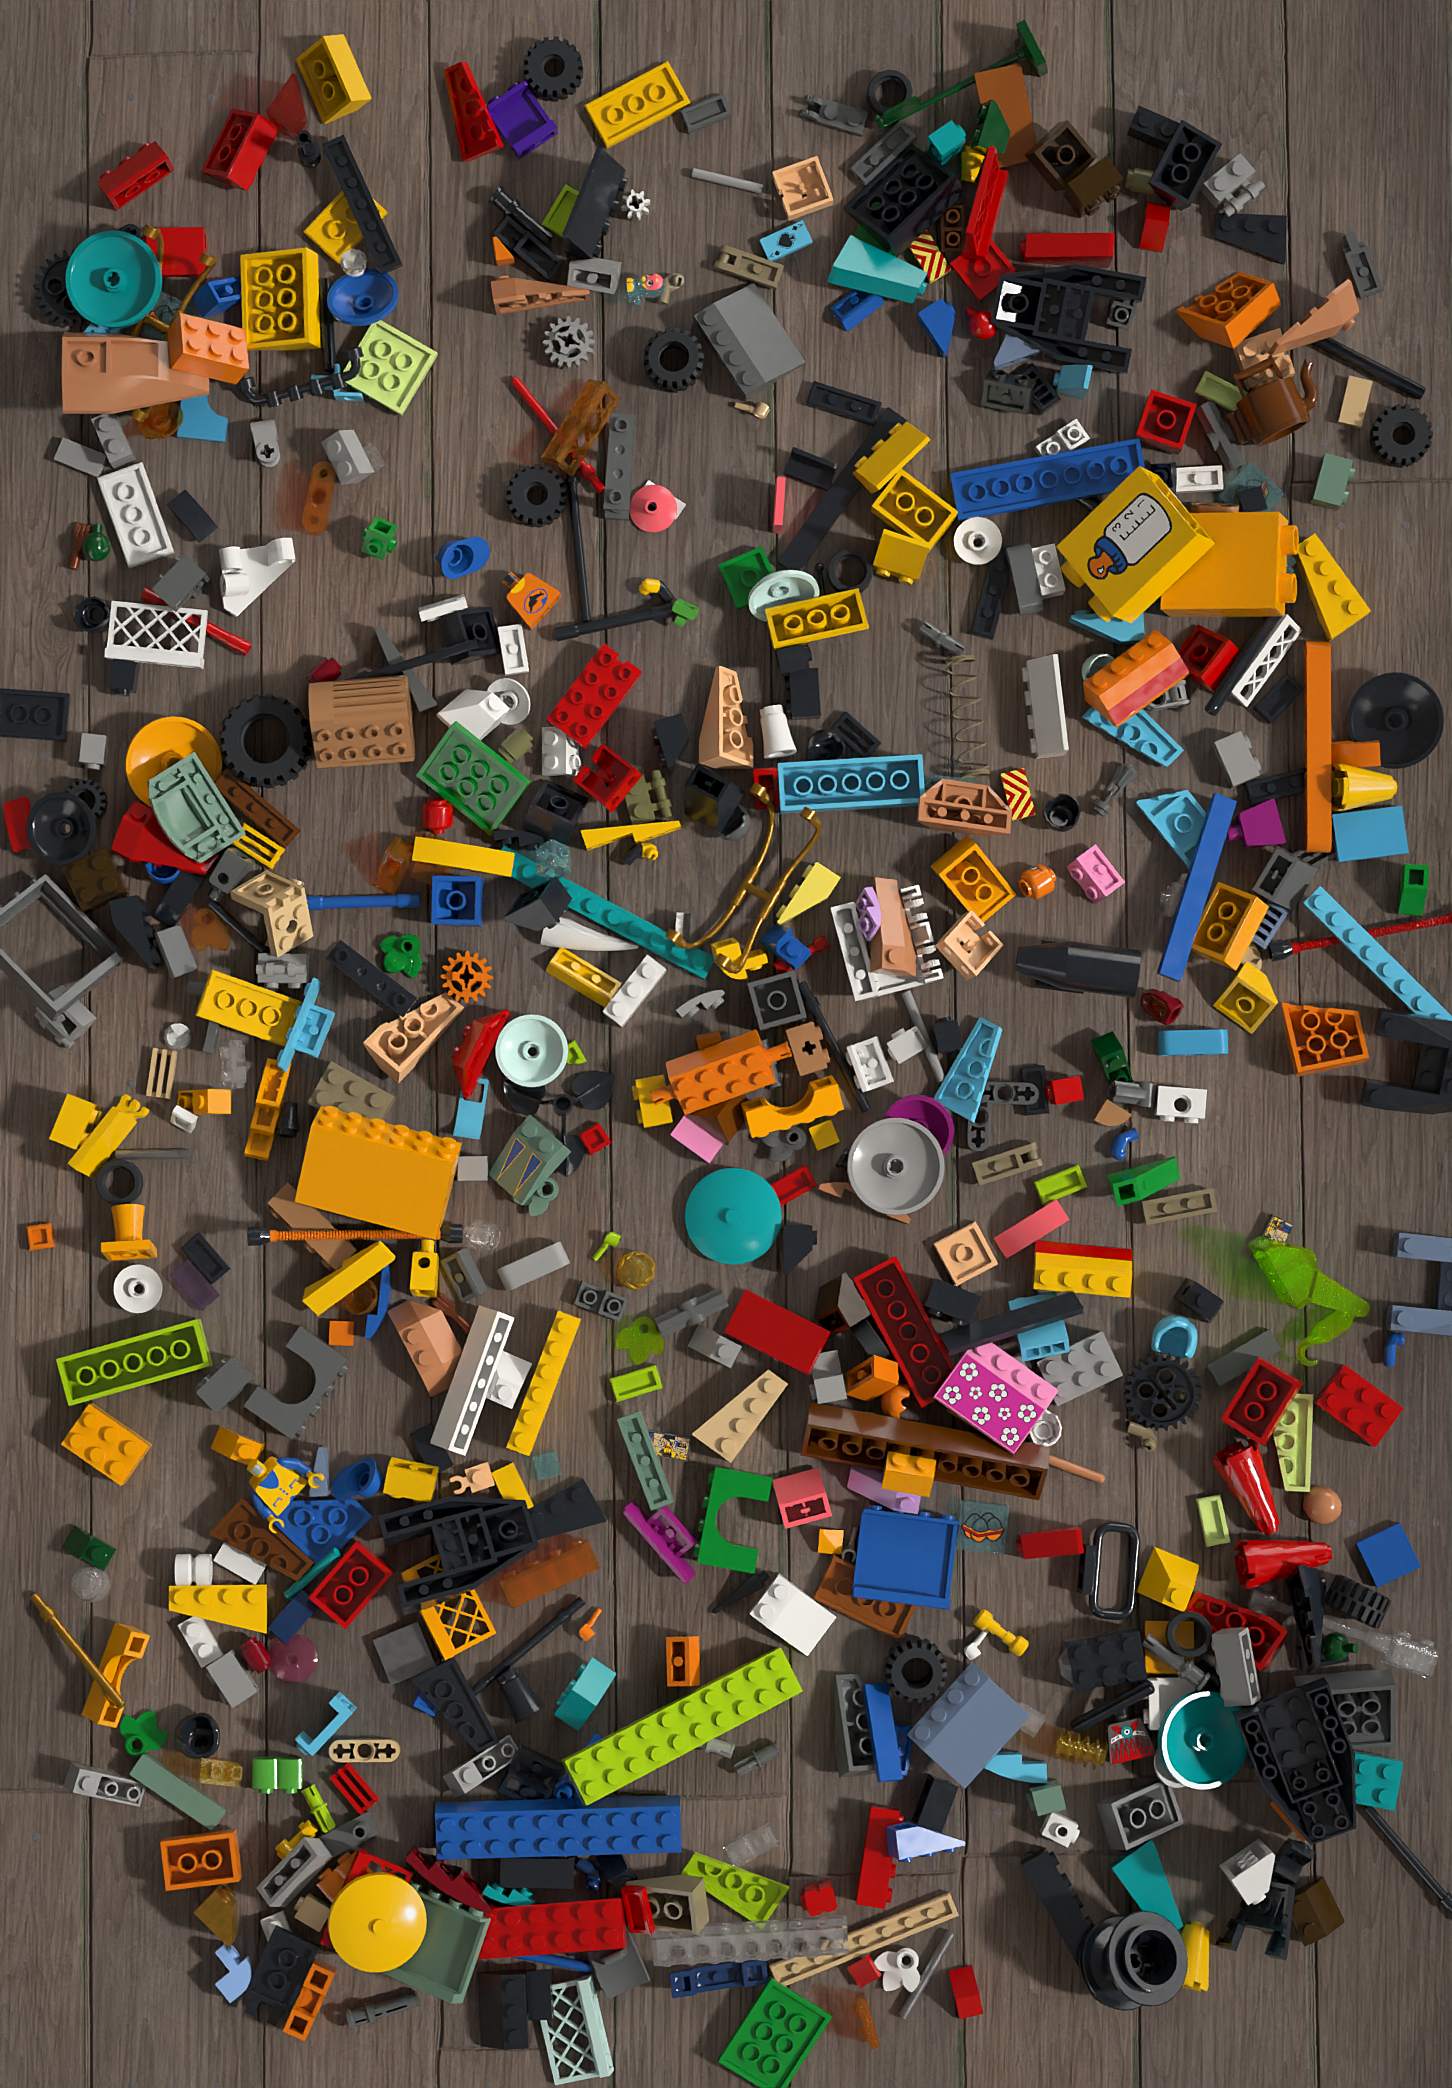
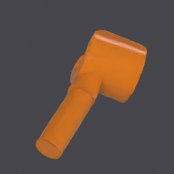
M596 1608L589 1621L579 1629V1636L584 1641H588L595 1634L590 1627L602 1612L599 1608Z

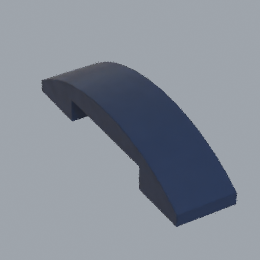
M765 1958L709 1964L669 1973L672 1998L693 1996L700 1992L739 1986L763 1985L768 1981Z

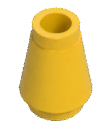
M965 146L964 152H961V181L975 183L985 156L983 153L971 149V146Z

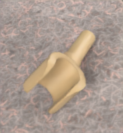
M760 401L756 408L738 402L735 403V408L749 411L759 419H764L770 411L769 406Z

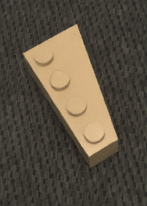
M767 1369L692 1432V1435L731 1463L788 1383Z

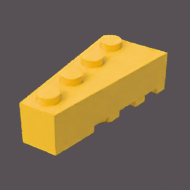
M1315 533L1298 545V552L1293 557L1306 584L1308 595L1313 602L1318 620L1325 632L1326 640L1331 641L1367 616L1371 610Z

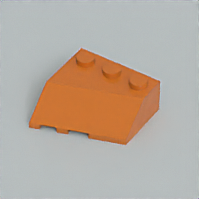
M1238 272L1215 286V291L1207 296L1201 294L1194 299V304L1187 308L1181 306L1176 309V313L1200 338L1234 349L1264 320L1271 316L1281 306V302L1273 282Z
M1281 1003L1284 1032L1295 1077L1366 1063L1369 1059L1358 1011Z

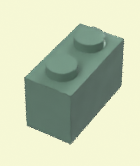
M1328 453L1323 455L1310 500L1311 504L1333 510H1338L1341 504H1346L1349 491L1345 490L1347 482L1352 481L1355 468H1352L1353 460Z
M1057 1779L1047 1781V1783L1028 1786L1029 1793H1025L1030 1810H1034L1037 1816L1066 1809L1061 1786Z

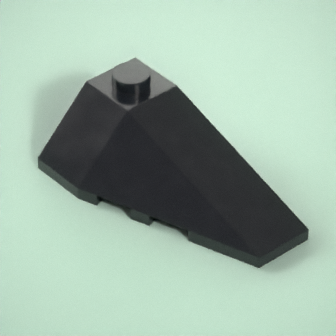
M1298 1565L1287 1578L1286 1585L1308 1674H1311L1320 1666L1326 1582L1324 1577H1321L1319 1569Z

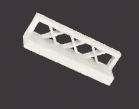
M1287 614L1279 617L1231 692V695L1245 707L1249 705L1302 632V629ZM1289 625L1293 630L1287 638H1284V631ZM1273 646H1277L1275 655L1270 657V650ZM1263 665L1262 673L1256 677L1257 668ZM1249 684L1248 692L1243 697L1240 692L1245 685Z

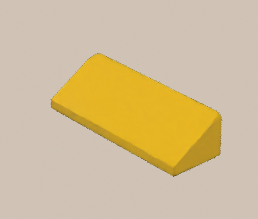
M565 948L558 949L546 969V972L605 1008L622 985L621 982Z

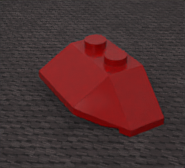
M506 1009L473 1020L471 1025L467 1024L461 1036L465 1038L461 1047L456 1046L451 1059L454 1061L452 1065L462 1094L468 1100H470L496 1047L499 1034L511 1016V1012Z

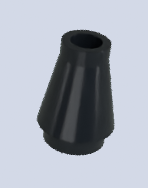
M283 1103V1109L276 1126V1130H278L277 1136L284 1138L297 1137V1133L300 1132L298 1103Z

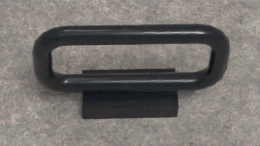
M1108 1522L1096 1529L1093 1545L1083 1544L1084 1553L1079 1554L1077 1592L1089 1595V1608L1097 1618L1124 1620L1133 1613L1136 1605L1140 1535L1137 1529L1130 1524ZM1107 1532L1127 1533L1131 1539L1126 1605L1124 1609L1119 1611L1104 1610L1098 1605L1103 1536Z

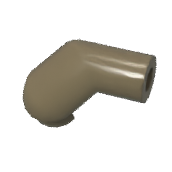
M673 273L663 279L662 286L658 291V304L668 305L670 293L684 284V277L681 274Z
M1130 1421L1127 1433L1139 1436L1143 1450L1153 1452L1157 1446V1439L1153 1430L1150 1427L1146 1428L1145 1425Z

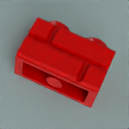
M829 1879L818 1881V1884L815 1882L804 1885L803 1892L799 1893L803 1912L808 1911L811 1917L822 1914V1911L827 1913L837 1909L832 1882Z

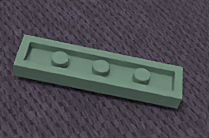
M639 1410L618 1418L617 1422L651 1511L673 1503L675 1500L641 1411Z

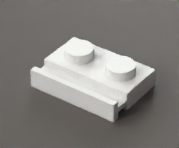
M462 594L419 607L418 610L421 621L427 620V622L440 619L441 615L464 610L468 606L465 596Z

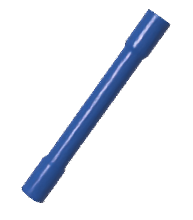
M420 893L339 897L306 896L309 911L340 908L420 907Z

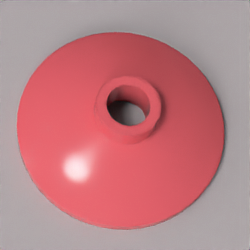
M648 485L639 489L632 497L629 508L630 516L634 524L641 530L650 533L661 532L667 529L675 520L677 503L673 494L668 489L659 485ZM651 503L657 505L655 511L648 510V506Z

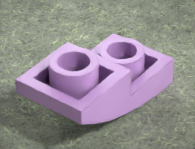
M866 887L855 903L861 913L857 923L867 941H872L881 925V910L873 887Z

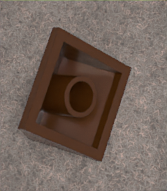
M742 1094L690 1113L688 1118L728 1145L745 1122L740 1103L746 1102L747 1099Z

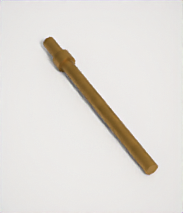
M38 1593L31 1596L30 1600L41 1612L40 1616L46 1623H50L118 1709L123 1708L126 1702L58 1619L57 1612L53 1607L48 1606Z

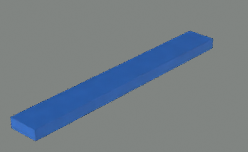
M1218 793L1212 794L1156 973L1176 982L1182 980L1237 801Z

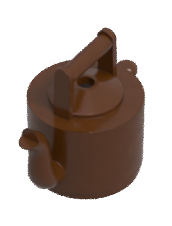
M1271 355L1238 373H1232L1242 399L1236 404L1238 409L1227 414L1226 420L1229 421L1240 444L1253 439L1257 447L1264 446L1288 436L1311 421L1308 411L1315 407L1319 397L1317 387L1311 378V370L1314 363L1308 364L1306 359H1304L1300 369V380L1305 392L1303 398L1293 378H1283ZM1273 367L1279 380L1263 381L1255 385L1245 396L1240 382Z

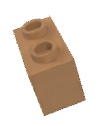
M809 1022L785 1030L799 1077L828 1068L827 1063L831 1061L827 1049L821 1048L819 1040H822L823 1036L819 1025L814 1026L813 1022ZM806 1042H809L810 1046H815V1049L812 1050V1055L802 1051Z

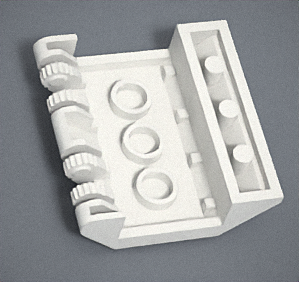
M919 885L900 890L917 953L915 978L870 973L871 941H867L857 923L861 917L857 905L854 902L830 908L855 1001L883 996L944 978L941 968L929 970V968L940 965L939 959L930 960L927 963L923 961L922 955L933 953L936 951L935 945L923 947L925 944L934 942L929 922L917 924V922L928 918L927 913L911 916L910 908L919 907L924 904L923 898L911 901L912 898L922 895Z

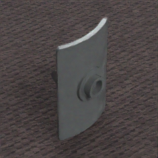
M627 1924V1948L586 1951L606 1999H611L650 1981L648 1972Z

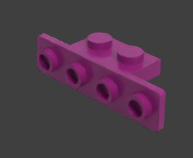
M634 1501L630 1502L622 1510L626 1520L634 1525L640 1532L643 1540L649 1543L657 1552L658 1557L673 1570L675 1577L684 1584H687L696 1575V1572L681 1555L697 1541L666 1505L663 1506L650 1518Z

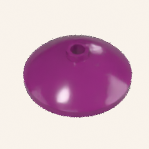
M909 1095L896 1101L884 1116V1119L904 1118L922 1124L938 1141L943 1156L948 1152L952 1144L954 1125L951 1115L939 1101L929 1096Z

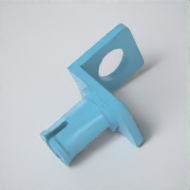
M335 364V373L333 374L340 373L341 368L339 364ZM312 374L311 380L327 377L330 375ZM332 385L324 387L325 390H333ZM340 389L333 390L336 401H363L364 399L362 393L340 392Z

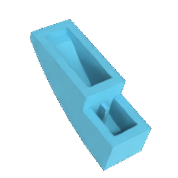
M998 1752L984 1767L1010 1779L1030 1783H1047L1046 1762L1022 1761L1021 1752Z

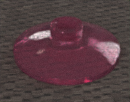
M296 1634L286 1645L278 1639L270 1651L272 1660L269 1663L271 1669L279 1679L285 1682L298 1683L306 1680L315 1671L318 1663L316 1647L303 1635ZM290 1655L297 1657L295 1664L288 1661Z

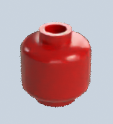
M432 798L422 805V826L430 829L431 834H443L445 829L453 825V807L450 803L446 802V799Z

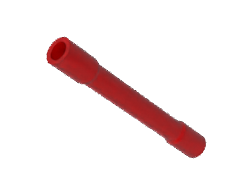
M148 587L141 594L140 600L150 605L168 606ZM168 612L169 614L178 618V616L174 612ZM179 613L182 618L186 615L185 613ZM192 614L185 622L197 628L201 625V617ZM207 621L206 634L244 656L249 653L252 643Z

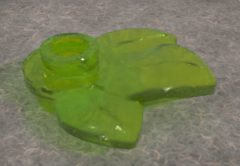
M640 1317L634 1321L631 1327L621 1330L616 1340V1348H629L631 1358L636 1365H639L648 1358L650 1352L662 1355L664 1340L656 1332V1326L652 1319ZM646 1324L649 1328L648 1332L641 1333L639 1331L640 1325Z

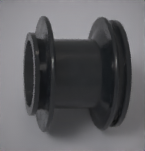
M1136 1911L1127 1916L1106 1918L1092 1927L1081 1943L1078 1964L1083 1984L1095 2000L1109 2008L1127 2011L1142 2006H1159L1174 1998L1184 1984L1188 1969V1957L1182 1936L1168 1919L1155 1912Z

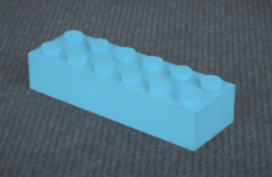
M922 754L778 763L777 765L780 814L801 813L804 807H808L814 812L918 806L919 797L925 793Z

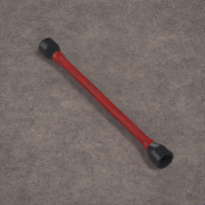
M1452 912L1445 916L1367 929L1366 931L1375 938L1376 936L1391 935V933L1408 932L1409 930L1412 931V929L1418 930V928L1424 929V927L1429 928L1430 926L1452 924ZM1330 936V938L1324 937V939L1319 938L1318 940L1315 939V941L1309 940V942L1303 941V943H1297V941L1291 943L1277 941L1269 943L1268 950L1270 959L1274 962L1284 960L1300 951L1333 946L1341 942L1335 936Z

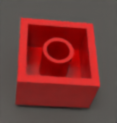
M1151 389L1134 439L1139 438L1140 443L1179 455L1197 404Z

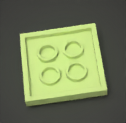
M380 320L370 325L358 347L361 346L364 355L360 357V371L355 378L346 381V384L402 416L438 353ZM349 361L343 372L351 368V361Z

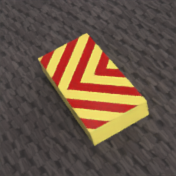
M927 230L908 247L921 269L927 272L926 277L930 284L951 272L950 266Z
M1024 768L1000 774L1007 804L1012 810L1011 820L1035 816Z

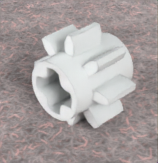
M632 189L629 197L623 196V201L627 204L621 206V210L628 211V219H631L633 216L637 217L638 221H640L643 213L649 214V210L645 206L650 205V199L644 200V191L638 194ZM637 201L639 208L635 209V207L632 206V202Z

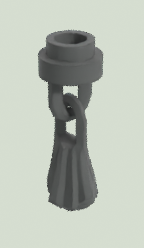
M1129 763L1117 766L1116 773L1105 792L1107 797L1104 801L1096 798L1093 802L1094 806L1092 809L1103 817L1106 813H1110L1112 808L1107 802L1110 799L1116 798L1122 789L1135 779L1136 771L1134 766ZM1114 785L1118 787L1115 793L1113 790L1110 791Z

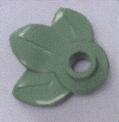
M548 1177L524 1203V1206L529 1205L530 1216L541 1215L547 1210L549 1202L554 1200L559 1193L557 1182ZM546 1185L552 1188L549 1194L543 1193V1187ZM511 1197L513 1201L520 1204L514 1197Z

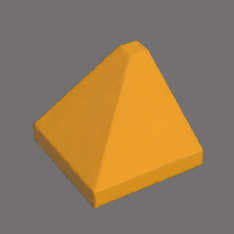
M819 1528L818 1553L842 1555L844 1530Z

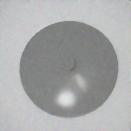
M904 1118L883 1119L868 1126L853 1142L847 1159L848 1179L856 1196L869 1208L887 1215L908 1214L929 1203L941 1186L945 1169L941 1147L932 1133L919 1123Z

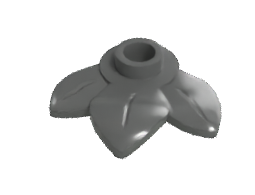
M792 1125L787 1130H776L769 1132L764 1137H759L764 1144L771 1147L768 1160L771 1162H781L789 1159L793 1151L804 1147L807 1139L805 1132L801 1128L795 1127V1125ZM798 1135V1140L791 1142L790 1137Z

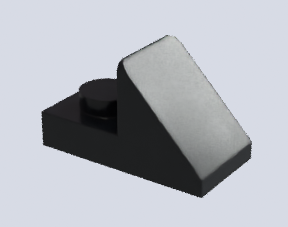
M623 1854L599 1855L596 1857L606 1880L611 1882L618 1896L622 1898L621 1889L623 1886H626V1882L638 1880Z

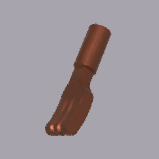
M77 522L73 534L75 548L72 551L68 568L78 570L82 555L81 545L83 539L90 534L92 525Z
M441 1293L432 1304L441 1310L443 1315L451 1316L454 1322L468 1334L472 1325L462 1315L456 1313L455 1305Z

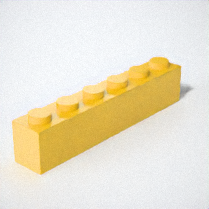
M562 1311L557 1312L506 1448L530 1456L581 1318Z

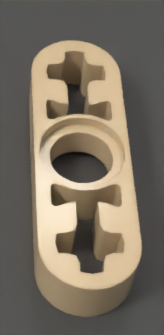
M337 1739L329 1747V1755L336 1762H392L400 1754V1745L394 1739ZM350 1743L355 1744L353 1748L355 1758L350 1757L351 1752L343 1753L342 1757H338V1753L334 1752L338 1744H342L344 1749H350ZM374 1743H379L378 1749H384L387 1744H391V1748L395 1749L396 1752H393L391 1757H387L386 1752H379V1757H374L376 1753ZM368 1744L372 1750L371 1755L368 1757L360 1756L358 1753L359 1745Z

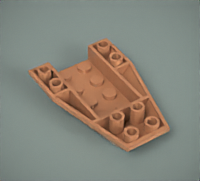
M64 332L63 414H113L135 408L138 409L209 395V378L171 369L169 342L117 333Z

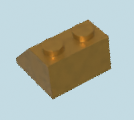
M220 1884L198 1906L194 1914L229 1947L238 1936V1901L235 1899L236 1894L228 1886L223 1887Z

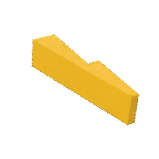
M679 821L580 831L587 851L632 835L635 843H641L679 830L681 825Z
M378 1241L344 1260L342 1268L306 1287L302 1301L319 1316L394 1261L395 1255L381 1241Z

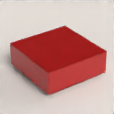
M599 1122L579 1134L580 1139L591 1156L612 1143Z
M869 1954L849 1964L847 1967L859 1988L881 1976L880 1971Z

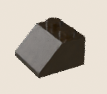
M1324 1877L1295 1890L1291 1923L1304 1947L1328 1936L1345 1922Z

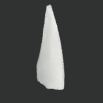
M563 917L559 918L560 922L555 927L543 929L540 942L541 945L587 951H618L637 949L639 946L632 942L602 934Z

